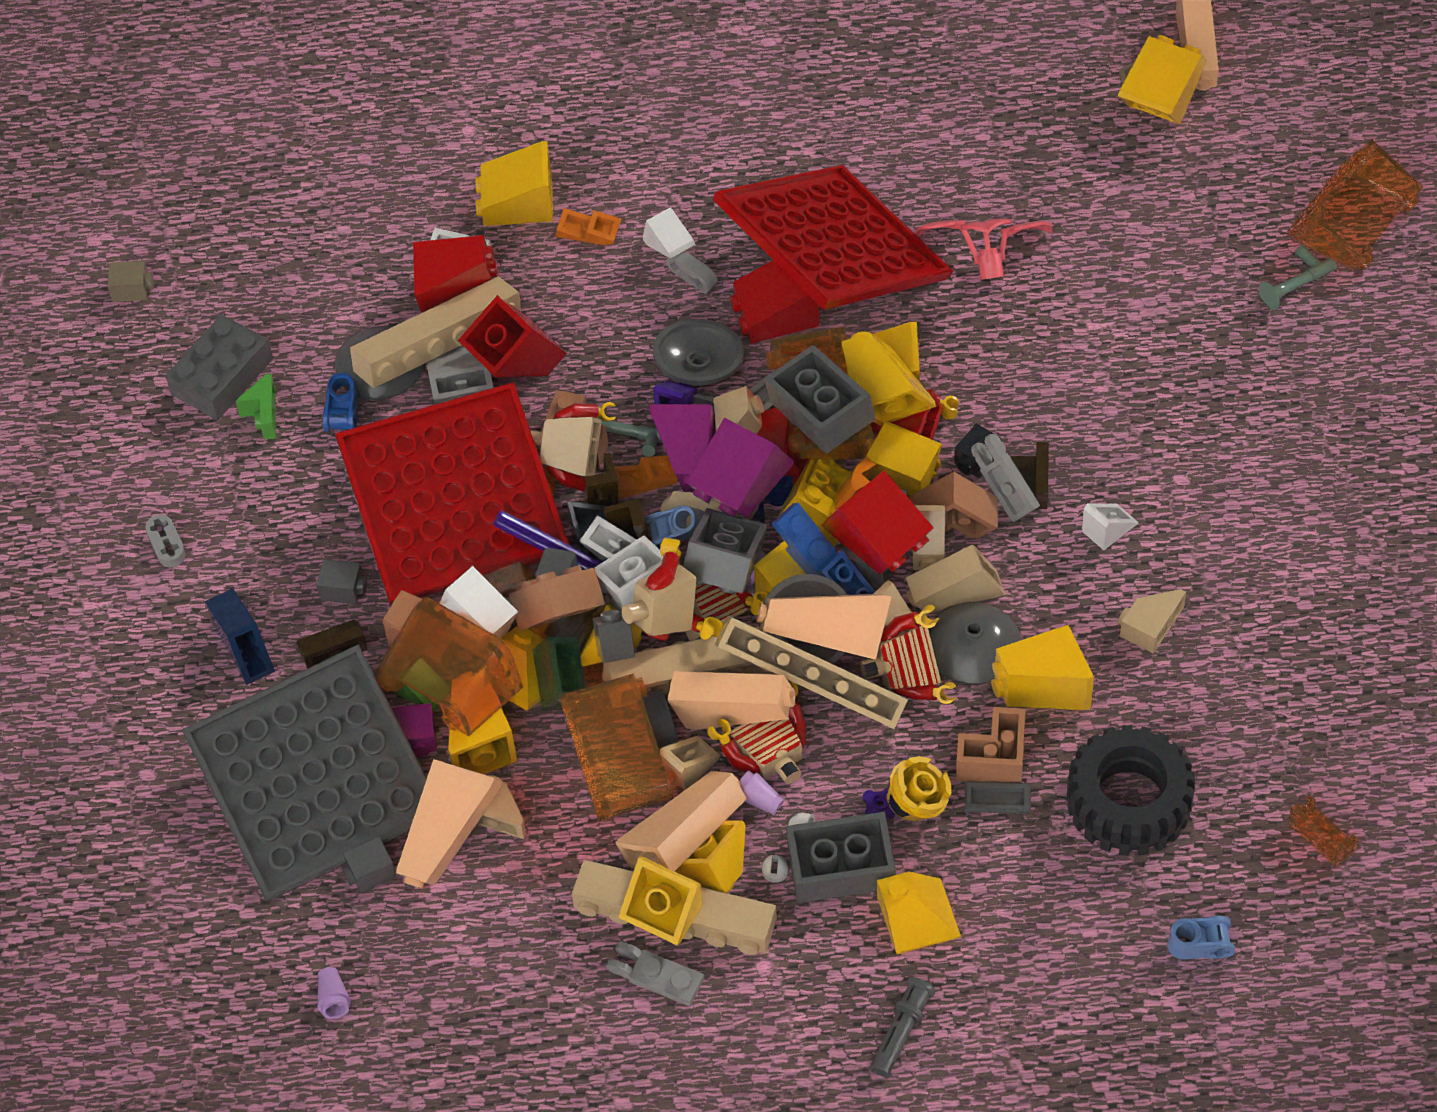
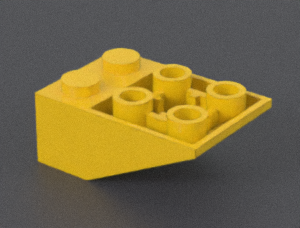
M814 450L784 502L778 517L791 504L799 503L831 545L835 547L839 541L829 534L821 524L836 511V495L852 471H847L835 463L830 456Z

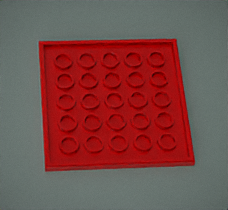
M843 165L715 191L712 199L823 310L943 281L949 278L953 272L942 259Z
M514 382L335 433V438L390 607L401 590L419 598L445 591L472 566L484 578H489L539 563L544 551L495 527L493 523L500 511H504L569 545Z

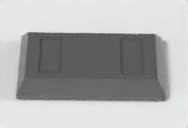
M965 782V812L1030 814L1031 783Z

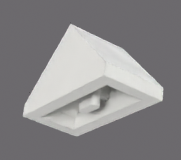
M671 207L646 220L643 241L647 246L665 256L672 258L695 245L693 238Z
M1087 504L1083 512L1082 532L1102 550H1105L1139 522L1118 504Z
M597 516L581 538L580 543L604 562L637 539Z

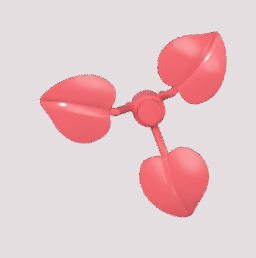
M989 219L984 222L966 223L964 220L937 221L918 227L914 234L919 237L932 228L940 227L961 230L974 257V264L979 266L980 280L1004 277L1002 260H1006L1005 248L1009 236L1021 230L1037 229L1051 234L1053 231L1052 225L1045 221L1027 222L1001 229L1002 238L999 253L997 247H990L989 233L999 225L1011 224V219ZM974 229L983 232L985 249L979 250L980 256L967 230Z

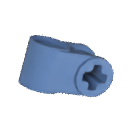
M682 505L646 516L645 522L649 524L652 543L656 547H661L662 540L665 537L680 540V542L690 539L704 511ZM691 514L692 522L687 528L686 519Z
M1225 916L1178 919L1171 927L1167 945L1168 950L1178 959L1229 958L1235 953V946L1230 942L1229 936L1231 921ZM1177 937H1186L1191 942H1182Z

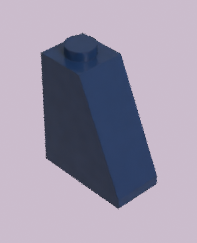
M230 589L204 601L212 622L246 685L274 673L275 669L258 626L235 590Z

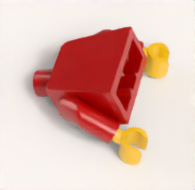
M926 389L935 400L936 407L890 423L933 440L940 416L942 415L945 419L956 418L958 411L955 408H958L959 401L954 396H947L943 400L940 395L934 393L933 389ZM871 422L866 428L868 432H876L878 434L882 426ZM938 459L935 468L940 469L941 462ZM934 471V473H933L932 479H933V478H936V472H935V471Z

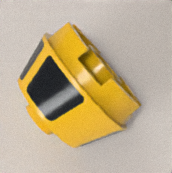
M922 756L911 757L908 760L901 761L894 767L887 787V801L892 811L900 818L908 821H918L936 817L945 810L951 796V782L946 771L942 774L936 766L930 763L932 759Z

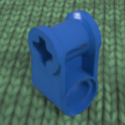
M336 373L328 380L326 404L323 411L324 432H330L331 429L349 430L357 427L359 391L352 377L347 373ZM340 387H350L347 393L343 395L336 394Z

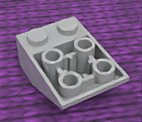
M459 346L426 363L434 405L494 388L491 373L464 346Z

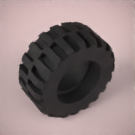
M1122 725L1121 730H1115V727L1104 729L1102 736L1094 734L1088 738L1087 745H1081L1076 751L1075 759L1071 761L1066 797L1068 799L1067 808L1069 815L1073 816V824L1078 831L1085 828L1084 838L1091 844L1095 840L1100 841V849L1110 852L1111 847L1119 849V855L1129 856V850H1137L1138 856L1148 854L1149 847L1154 846L1156 851H1159L1166 847L1167 838L1174 842L1180 836L1181 828H1186L1189 822L1195 792V774L1191 771L1192 764L1189 757L1186 755L1182 756L1183 749L1176 742L1170 744L1169 737L1161 732L1158 735L1151 733L1152 728L1142 726L1141 730L1133 729V725ZM1133 772L1151 779L1159 787L1162 794L1150 804L1140 807H1127L1110 800L1099 786L1105 779L1114 774Z

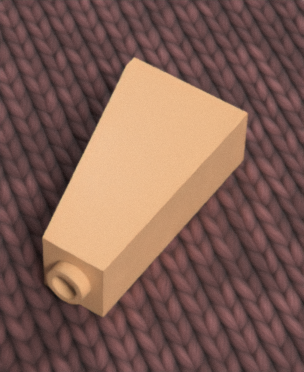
M1177 0L1176 18L1181 48H1184L1185 44L1194 46L1201 50L1200 54L1207 60L1196 88L1198 90H1207L1211 87H1217L1219 68L1211 0Z
M884 594L767 598L766 605L760 604L756 623L761 624L759 630L876 660L891 596Z
M674 671L667 700L685 728L697 730L706 729L710 726L714 728L721 727L717 721L719 719L727 720L730 726L788 719L789 709L795 703V690L791 687L785 675Z
M433 759L396 870L397 874L405 876L404 883L423 889L424 883L433 886L436 884L500 790L501 781Z
M710 771L615 842L628 866L635 869L638 857L642 856L675 871L747 799L741 789V783L733 773Z

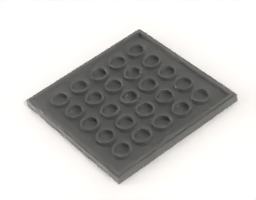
M359 644L182 729L266 902L345 865L343 853L377 837H380L383 845H386L408 834L427 780Z

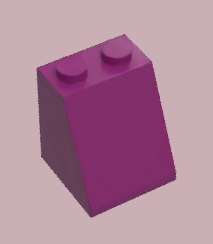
M650 404L649 411L683 492L694 493L695 490L686 482L716 433L713 408L711 404Z
M724 417L686 483L695 490L693 495L703 502L709 504L712 499L720 504L719 510L735 518L738 513L748 518L788 472L794 461L776 444Z

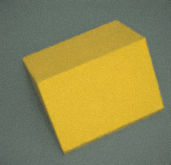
M886 421L866 455L876 464L868 474V479H874L885 470L898 487L907 490L906 494L910 496L930 485L942 444Z
M640 856L638 857L618 918L675 945H679L703 906L700 883Z

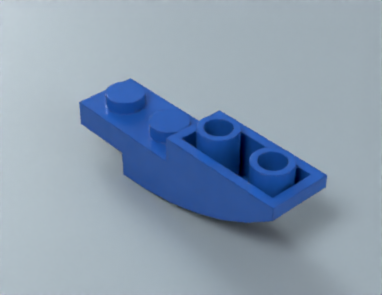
M799 503L791 504L772 523V526L788 545L785 550L806 574L820 575L834 581L847 595L875 593L843 551L835 550Z

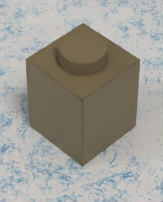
M145 261L109 263L108 289L112 302L148 300V290L154 289L153 273L147 271Z

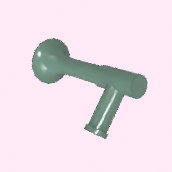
M1305 245L1299 246L1295 251V255L1299 256L1310 268L1278 285H1271L1266 281L1261 282L1259 285L1261 299L1272 310H1277L1282 296L1336 270L1337 265L1334 259L1329 258L1320 262Z
M602 421L601 425H606L607 432L646 440L642 447V453L646 457H652L655 454L657 442L662 443L657 428L614 421Z

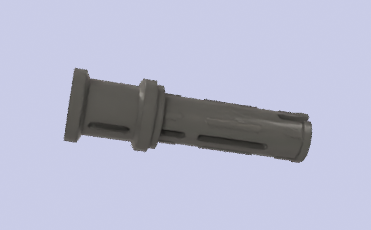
M916 977L908 978L906 982L908 988L902 1000L896 1002L894 1006V1020L869 1066L871 1072L884 1078H889L914 1025L921 1022L924 1016L922 1011L928 999L933 998L936 992L931 984Z

